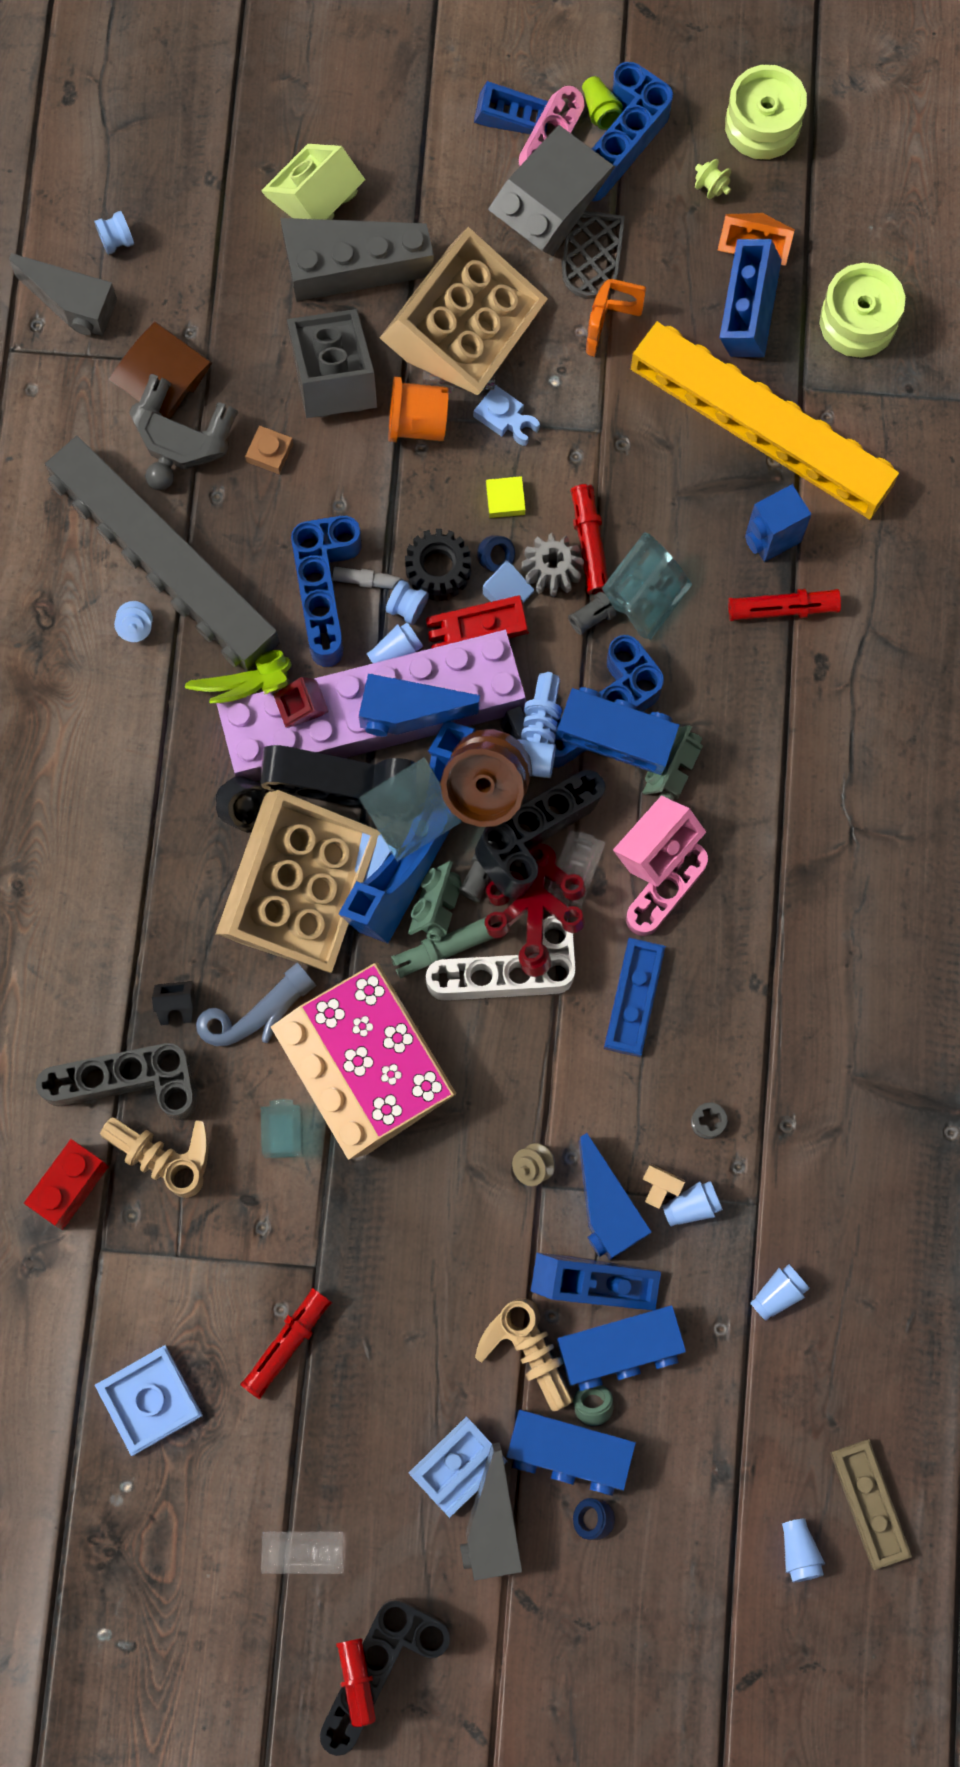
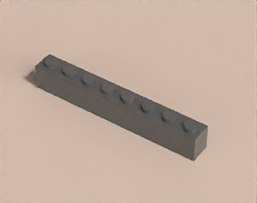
M77 435L45 463L50 475L47 481L51 487L61 496L66 493L74 501L71 503L73 508L83 519L87 520L91 517L98 524L96 529L104 540L109 544L115 541L123 549L121 555L135 569L140 566L148 574L145 578L157 592L161 593L165 590L173 598L170 602L176 611L184 618L190 615L198 623L195 626L198 632L208 642L215 640L223 648L221 654L233 667L240 665L246 671H250L256 666L255 661L258 657L272 651L280 644L277 631Z

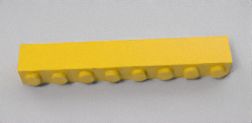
M656 321L633 353L630 370L867 519L871 520L893 488L899 472L894 469L890 462L883 458H875L864 451L863 447L855 440L843 438L835 433L826 422L815 420L803 413L796 403L779 398L772 393L767 385L750 380L735 365L723 363L715 358L706 347L699 344L694 345L683 338L682 334L674 327L664 326Z

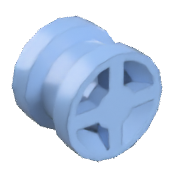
M121 211L114 213L113 217L108 220L100 218L94 221L108 255L115 253L116 248L122 245L126 247L134 245L131 232Z
M400 580L388 600L386 612L393 616L399 614L404 617L406 623L414 625L427 603L429 593L422 589L416 591L410 587L408 582Z

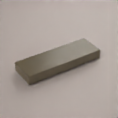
M866 1439L830 1452L872 1570L911 1558V1552L870 1440Z

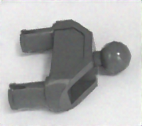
M150 374L140 402L132 405L129 414L150 455L159 459L158 462L148 467L145 478L151 488L161 491L167 489L173 483L174 473L171 469L172 465L186 470L217 460L226 455L229 448V443L226 439L239 412L231 406L226 409V404L217 402L216 409L206 431L201 433L161 416V413H159L171 383L164 378L158 380L157 375Z

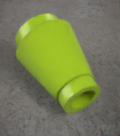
M593 76L588 78L582 85L592 124L598 126V128L608 130L621 115L623 106L601 79Z

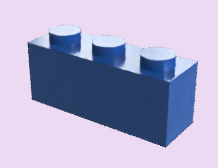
M737 239L719 337L730 357H765L782 261L772 239Z
M590 688L571 689L555 739L659 775L662 774L666 767L679 724L673 723L672 718L663 713L651 712V714L638 711L634 704L625 700L618 699L612 702L600 698L601 694Z
M672 1305L563 1336L556 1340L564 1362L563 1365L569 1386L578 1384L580 1391L603 1385L601 1377L616 1373L618 1380L641 1374L639 1366L654 1362L656 1369L679 1363L677 1355L686 1352Z
M518 1410L506 1457L514 1459L512 1468L535 1474L537 1466L553 1470L551 1479L574 1485L575 1478H581L591 1481L590 1490L613 1496L615 1488L624 1491L636 1442Z

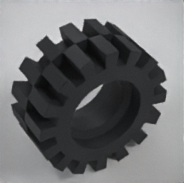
M436 529V534L431 535L430 530L424 531V537L421 539L417 535L413 539L414 545L409 544L407 556L405 555L406 576L409 578V584L412 589L416 587L417 590L422 589L428 592L429 600H434L435 595L440 596L441 601L447 600V594L450 593L452 597L458 595V589L464 590L467 586V579H470L471 557L468 545L464 546V540L460 536L455 539L454 532L448 530L447 535L442 534V529ZM442 553L451 559L453 565L446 575L433 576L425 570V560L432 554Z

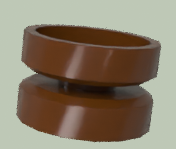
M495 729L477 730L463 737L454 748L444 768L440 782L443 800L451 813L465 823L478 827L500 825L510 820L521 807L532 776L531 759L523 744L510 734Z

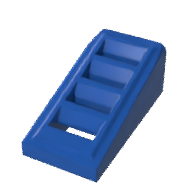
M487 81L479 94L474 123L531 134L548 101ZM490 102L496 103L495 109L489 108ZM504 105L510 106L508 113L503 112ZM518 107L524 108L522 118L517 117ZM532 110L538 111L536 123L530 121ZM546 123L545 125V133L547 130L548 123Z

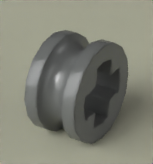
M713 1102L704 1103L694 1111L691 1118V1127L699 1137L714 1139L726 1128L728 1122L727 1114L718 1104ZM704 1111H709V1114L713 1117L718 1116L719 1122L714 1125L716 1130L710 1131L707 1125H700L699 1119L704 1117Z

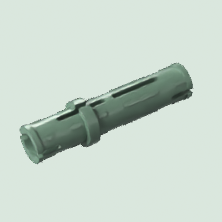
M485 918L448 933L439 942L430 941L426 938L421 941L422 945L391 956L393 966L409 961V964L395 969L398 977L402 979L404 976L427 967L435 961L451 957L493 939L486 930Z

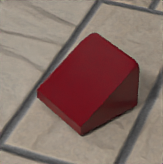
M301 677L273 693L285 728L321 717L329 712L319 684L315 679Z

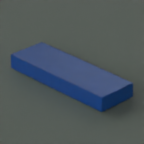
M628 938L604 1044L605 1050L641 1058L666 946Z

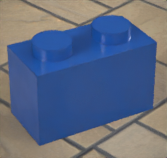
M793 484L754 504L745 538L751 551L754 554L759 553L764 562L801 543L812 514Z

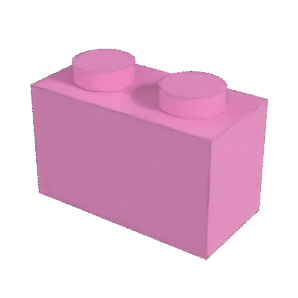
M661 795L613 851L631 874L659 887L704 836L706 831L690 808Z

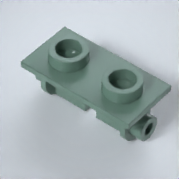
M687 725L678 728L662 774L647 772L645 777L647 784L642 792L644 795L660 793L659 797L662 795L672 801L679 799L689 777L678 770L679 765L687 770H692L703 747L700 744L702 737L690 732L692 726Z
M448 861L437 868H432L425 875L421 883L422 891L419 901L411 912V918L413 919L408 934L412 935L423 930L427 933L426 937L434 942H439L441 938L447 935L452 913L443 908L442 905L449 910L455 908L459 895L458 889L462 885L460 876L455 872H450L453 862Z

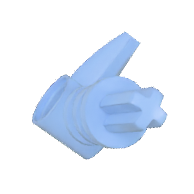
M552 672L539 674L534 699L525 703L524 713L526 717L523 723L524 728L522 729L521 739H517L523 744L530 756L532 776L551 778L556 749L554 744L556 735L554 733L557 731V721L561 718L562 708L556 704L560 678Z

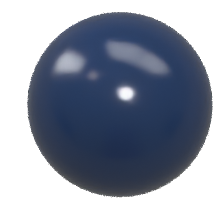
M491 535L483 539L479 544L477 557L479 563L485 569L496 572L505 561L513 564L515 548L508 538ZM497 544L505 552V559L500 564H494L490 556L492 548Z
M584 1499L575 1508L573 1515L574 1528L577 1534L584 1539H603L614 1528V1512L610 1505L603 1500ZM591 1508H594L598 1514V1522L593 1530L588 1529L583 1521L584 1514Z

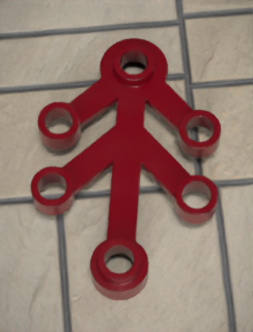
M538 844L528 850L534 859L542 858L536 861L538 874L528 892L523 897L515 900L503 912L490 913L484 922L487 932L491 937L501 938L509 932L510 926L528 911L527 942L520 950L518 959L523 972L532 977L545 974L551 967L549 951L543 945L544 909L562 923L563 929L569 933L579 932L585 925L581 909L575 906L567 907L545 889V878H548L562 888L563 894L568 900H579L586 892L582 877L576 874L568 875L556 865L557 858L554 850L546 844ZM514 871L511 874L515 879L525 880L519 872ZM493 881L488 884L486 893L491 904L502 906L509 902L510 898L503 894L493 895L496 891H499ZM572 885H579L575 890H568ZM571 917H578L575 922H567ZM502 922L500 927L492 928L493 924ZM533 954H538L535 958H528Z

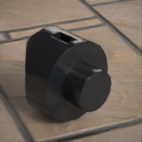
M233 777L217 791L216 810L218 817L223 822L246 833L252 832L265 793L269 792V790L262 788L260 783L247 777Z

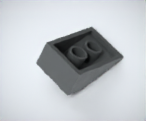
M558 125L511 175L488 210L540 250L554 256L615 166L562 126Z
M357 309L287 319L306 418L326 417L331 414L351 411L359 412L365 409L377 408L374 370Z

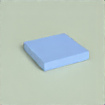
M166 1345L95 1384L131 1456L138 1454L203 1416Z

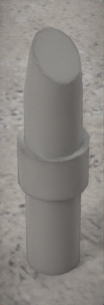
M335 566L333 571V581L358 584L359 587L394 589L400 580H404L400 577L377 573L375 570L369 569L356 570Z

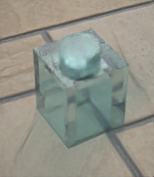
M293 1100L270 1101V1106L261 1107V1147L264 1158L304 1157L303 1114L300 1105H293Z

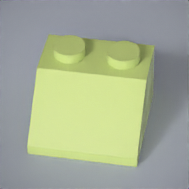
M307 144L261 191L269 200L292 218L332 220L335 215L333 212L342 203H346L356 196L357 188L365 181V178L342 146Z

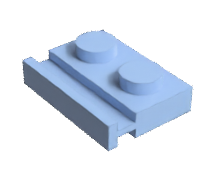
M466 1416L408 1473L450 1518L478 1491L492 1443ZM503 1456V1461H504V1464H505V1463L507 1462V1460H506V1459L504 1458V1456Z

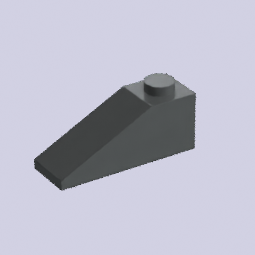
M11 253L9 261L15 276L69 327L83 335H91V333L99 336L104 335L117 301L112 282Z
M500 1442L491 1445L466 1528L468 1543L460 1544L464 1569L472 1568L474 1581L522 1572Z

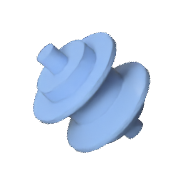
M129 601L122 604L117 610L114 623L117 634L129 642L144 640L150 634L152 628V612L145 604L138 601Z

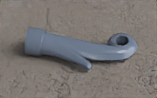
M297 962L284 973L285 977L236 1024L232 1026L228 1015L223 1010L209 1008L198 1017L196 1023L197 1032L200 1038L208 1044L227 1046L244 1039L265 1025L262 1042L268 1043L274 1033L271 1026L281 1020L287 1010L301 996L304 997L317 985ZM214 1018L220 1020L222 1023V1033H212L208 1029V1021Z

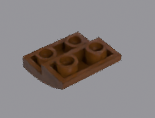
M154 322L126 353L109 380L139 402L150 374L157 375L158 380H161V378L168 380L171 383V387L167 391L159 413H161V416L171 419L188 391L194 393L212 365V362L160 324Z

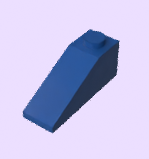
M368 673L358 716L360 728H364L371 735L385 737L388 733L399 735L477 715L480 710V695Z
M585 1133L579 1139V1150L588 1228L592 1233L587 1238L597 1255L601 1257L606 1254L610 1261L649 1236L651 1230L588 1133Z
M537 1252L531 1292L551 1300L654 1311L656 1310L661 1272L603 1261Z

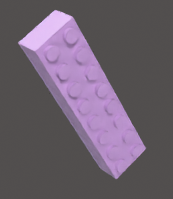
M506 630L314 678L319 684L329 712L321 717L290 728H285L273 693L278 690L265 695L263 692L235 701L217 703L235 776H244L253 781L261 780L263 748L270 745L289 746L348 758L438 734L443 723L399 735L388 733L385 737L371 735L364 728H360L358 716L368 673L480 695L479 714L451 721L467 727L503 718L506 711L518 706L524 712L526 697Z

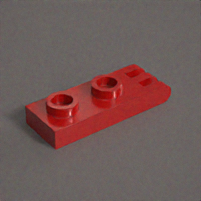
M520 595L430 616L425 619L428 628L442 627L428 632L429 641L444 640V642L432 645L431 649L506 630L508 639L529 634L523 600Z

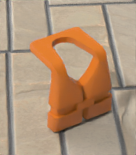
M608 279L603 283L596 295L590 314L586 353L588 355L596 356L607 309L635 316L642 315L646 294L645 286L615 279ZM610 288L632 295L636 298V301L608 300Z

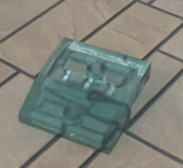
M644 532L604 584L602 590L615 610L628 616L638 634L651 640L690 589L692 583L667 550L653 536Z
M425 758L418 760L358 797L396 862L462 823L457 816L451 813L444 802L441 785Z

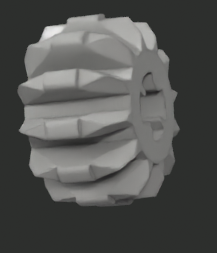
M552 532L548 535V542L537 536L534 539L535 547L527 546L524 551V556L527 559L522 561L521 567L523 571L528 572L525 580L527 584L537 583L536 592L538 594L542 593L545 588H550V594L554 597L557 595L558 587L568 593L571 591V582L578 583L581 579L579 570L583 569L584 560L577 557L580 553L578 545L568 547L569 538L567 535L560 542L555 541V535ZM549 562H556L557 568H549Z

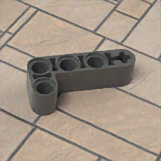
M164 1043L52 1066L44 1069L36 1080L38 1094L54 1106H67L155 1087L159 1106L171 1119L185 1120L195 1112L197 1107L189 1059L184 1051L173 1043ZM168 1055H177L180 1057L178 1068L172 1072L162 1071L161 1063L163 1059ZM133 1062L140 1063L142 1065L141 1074L133 1080L125 1079L123 1076L125 1067ZM94 1070L103 1071L104 1079L99 1086L95 1088L86 1086V1078L90 1072ZM59 1079L63 1084H69L59 1087V1094L57 1095L49 1090V1088L55 1085L54 1080ZM75 1082H76V1085H77V1087L79 1088V1091H77V1090L71 1085V1083H75ZM175 1092H184L187 1095L186 1104L178 1110L170 1109L168 1107L169 1097Z

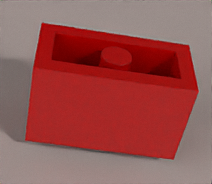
M70 1139L23 1204L54 1226L63 1230L109 1166L77 1142Z

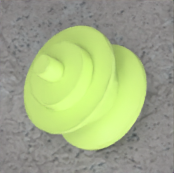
M718 159L706 162L703 166L697 164L695 170L698 171L695 178L697 180L695 188L699 190L705 186L708 189V199L720 196L723 192L727 195L731 191V188L728 187L731 170L729 168L722 172L718 170Z

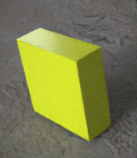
M522 476L486 480L489 518L525 515Z

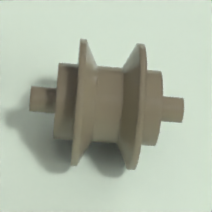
M539 1143L530 1144L526 1148L519 1150L514 1155L512 1161L515 1176L521 1183L527 1186H537L549 1179L554 1174L556 1166L551 1151Z

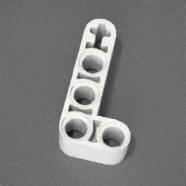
M554 916L547 917L543 922V945L549 951L551 967L557 965L565 968L568 976L563 981H553L546 972L541 976H530L529 980L522 984L513 982L509 978V973L515 968H521L518 955L442 959L435 961L427 969L426 985L428 992L432 997L444 1001L563 993L571 987L575 975L573 933L565 931L562 923ZM550 929H559L565 935V940L559 944H551L546 940L544 934ZM533 954L528 958H535L538 954ZM485 970L492 976V980L485 986H478L472 982L470 977L475 971ZM459 971H465V987H460ZM440 973H447V978L450 979L447 987H440L439 981H436L439 979Z

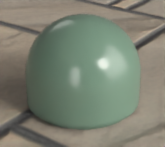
M601 1385L584 1391L579 1389L574 1395V1410L582 1423L588 1426H600L606 1423L612 1416L614 1409L613 1396L606 1387ZM589 1395H597L604 1401L601 1406L596 1408H588L583 1405V1402Z

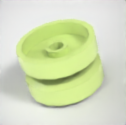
M759 65L747 69L736 79L730 92L729 106L725 118V132L730 143L741 154L753 159L770 160L784 155L795 145L800 135L802 120L807 107V93L801 80L790 70L777 65Z
M854 264L838 272L828 286L821 309L819 324L825 340L838 352L846 356L859 358L876 355L888 347L897 331L898 323L904 312L906 297L901 282L891 271L876 264Z

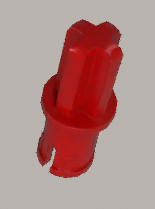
M362 1638L336 1644L344 1679L340 1686H345L353 1727L370 1725L376 1720L369 1681L373 1680V1677L368 1676Z

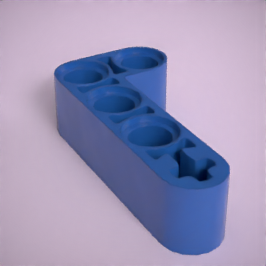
M634 62L621 63L614 71L612 93L622 103L624 111L592 148V150L615 166L592 201L594 202L601 200L607 195L670 118L673 98L671 87ZM625 84H630V85H632V86H631V87H627V86H624V85H625ZM651 103H658V104H660V105H659V106H655V105H652ZM637 127L641 130H632L630 128ZM610 152H617V153H620V154H619V155H611V154H609V153H610Z
M349 516L305 521L299 523L291 534L310 652L313 661L322 667H332L339 663L343 657V643L329 563L352 559L359 554L362 548L359 524L354 518ZM343 533L353 536V539L348 542L336 540ZM307 539L317 541V544L312 548L300 546ZM311 573L323 575V578L317 582L306 580V577ZM319 606L329 609V612L321 617L311 613L312 610ZM328 632L330 649L323 650L320 633Z
M629 635L616 637L610 643L607 655V668L616 681L599 692L601 694L600 698L609 701L625 700L634 704L637 707L636 710L643 712L659 700L664 683L663 674L637 639ZM625 651L630 653L633 659L629 662H621L615 657V654ZM641 680H648L654 684L655 688L651 691H644L636 683ZM555 739L554 744L556 746L561 743L563 745L561 751L557 748L555 749L553 768L564 766L585 752L586 749Z

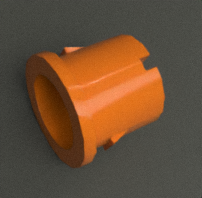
M394 377L390 403L388 441L397 442V437L444 441L448 412V387L402 383V377Z

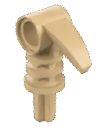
M111 1117L104 1124L100 1133L101 1137L127 1154L125 1163L130 1166L138 1162L141 1163L140 1170L145 1173L150 1169L152 1171V1179L157 1180L162 1177L166 1186L179 1197L189 1198L201 1190L204 1181L203 1174L208 1160V1136L205 1124L202 1121H195L190 1147L185 1154H178L173 1149L165 1152L163 1150V1142L152 1143L153 1133L145 1130L140 1135L116 1118ZM181 1169H191L194 1174L192 1183L186 1188L176 1187L174 1183L176 1173Z
M526 1298L516 1299L508 1303L486 1328L478 1344L475 1358L482 1363L501 1340H511L516 1351L523 1350L525 1357L521 1359L522 1364L529 1362L531 1370L525 1374L528 1381L536 1378L550 1409L558 1411L572 1403V1398L557 1368L564 1364L561 1357L552 1358L549 1351L554 1346L553 1344L546 1345L543 1339L548 1336L547 1331L540 1333L537 1327L540 1320V1312L537 1305ZM514 1307H522L529 1313L530 1322L526 1328H518L512 1323L510 1314Z

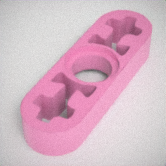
M564 86L550 97L520 153V166L547 138L545 133L546 123H551L555 127L560 125L568 132H572L584 109V98L577 88ZM567 98L569 100L568 107L570 109L566 111L564 114H562V116L558 115V113L562 111L565 105V101L563 99Z
M696 844L686 855L689 857L692 853L698 856L696 864L699 866L696 868L691 865L684 872L682 878L687 879V883L677 874L678 870L682 867L684 858L674 868L675 872L672 871L666 878L676 884L678 889L676 896L670 899L662 898L657 893L656 886L649 883L634 900L626 916V923L630 931L639 936H647L654 933L703 874L707 866V852L701 845ZM649 895L656 905L665 908V910L661 911L656 906L650 916V920L653 923L650 925L644 922L640 926L636 923L637 914L635 911L641 913L646 911L651 903V900L646 899V896Z

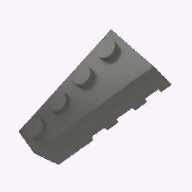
M280 218L296 302L425 278L434 267V254L427 223Z

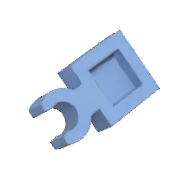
M494 385L473 411L474 418L501 437L507 430L513 432L514 440L522 446L528 444L529 437L523 434L521 429L528 427L537 433L540 427V423L535 417L521 415L524 404L497 385Z

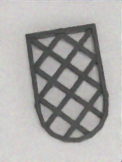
M584 211L581 217L590 219L585 223L579 219L577 221L579 227L566 237L564 256L561 262L562 278L566 287L576 296L586 299L596 298L598 291L592 284L601 278L604 282L609 278L606 274L615 269L613 279H617L620 271L619 261L625 216ZM603 220L615 221V222H613L611 225L607 226V225L603 222ZM597 221L603 230L594 236L587 227ZM620 224L619 238H617L611 230ZM583 230L589 237V240L580 246L574 239V236ZM605 234H608L614 241L607 248H604L598 241ZM570 241L576 249L567 255ZM594 243L601 252L591 258L584 249ZM617 247V255L615 261L609 254V252ZM580 253L587 262L577 268L571 259ZM605 256L612 265L602 271L595 262ZM566 263H567V264L571 267V269L573 270V272L570 273V274L567 275V276H566ZM591 265L598 275L588 281L582 271ZM576 275L584 283L578 289L569 281ZM588 288L591 292H585L584 290Z

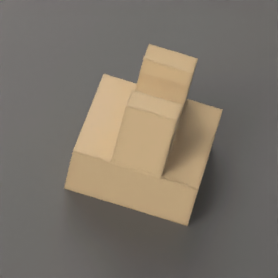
M650 1163L643 1176V1180L653 1185L645 1202L659 1209L667 1192L679 1196L685 1180Z

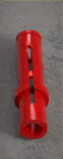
M581 484L572 487L570 490L575 510L573 526L578 531L587 593L589 595H596L599 592L605 593L611 589L600 534L602 518L597 513L593 485Z
M798 589L797 593L743 598L731 597L728 598L729 619L734 621L790 615L808 618V614L838 613L841 611L839 589L807 592L806 589Z
M311 1288L309 1294L292 1316L288 1315L285 1318V1326L240 1385L260 1400L305 1338L310 1339L313 1334L311 1332L312 1328L332 1302L317 1290Z

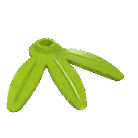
M273 650L257 658L255 661L257 670L227 676L190 680L184 687L189 690L204 692L230 690L210 698L209 703H224L242 699L261 688L265 695L288 685L286 675L292 664L288 657H284L281 650Z

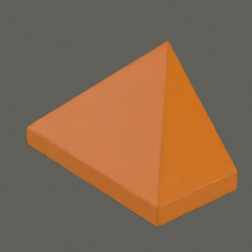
M764 213L726 214L718 251L735 254L737 239H772L782 259L781 265L786 266L795 229Z

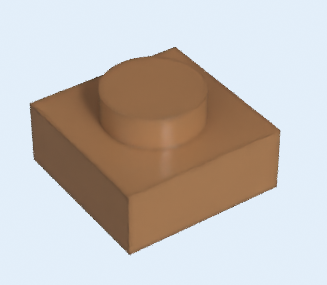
M259 425L245 455L246 462L280 475L293 446V438Z

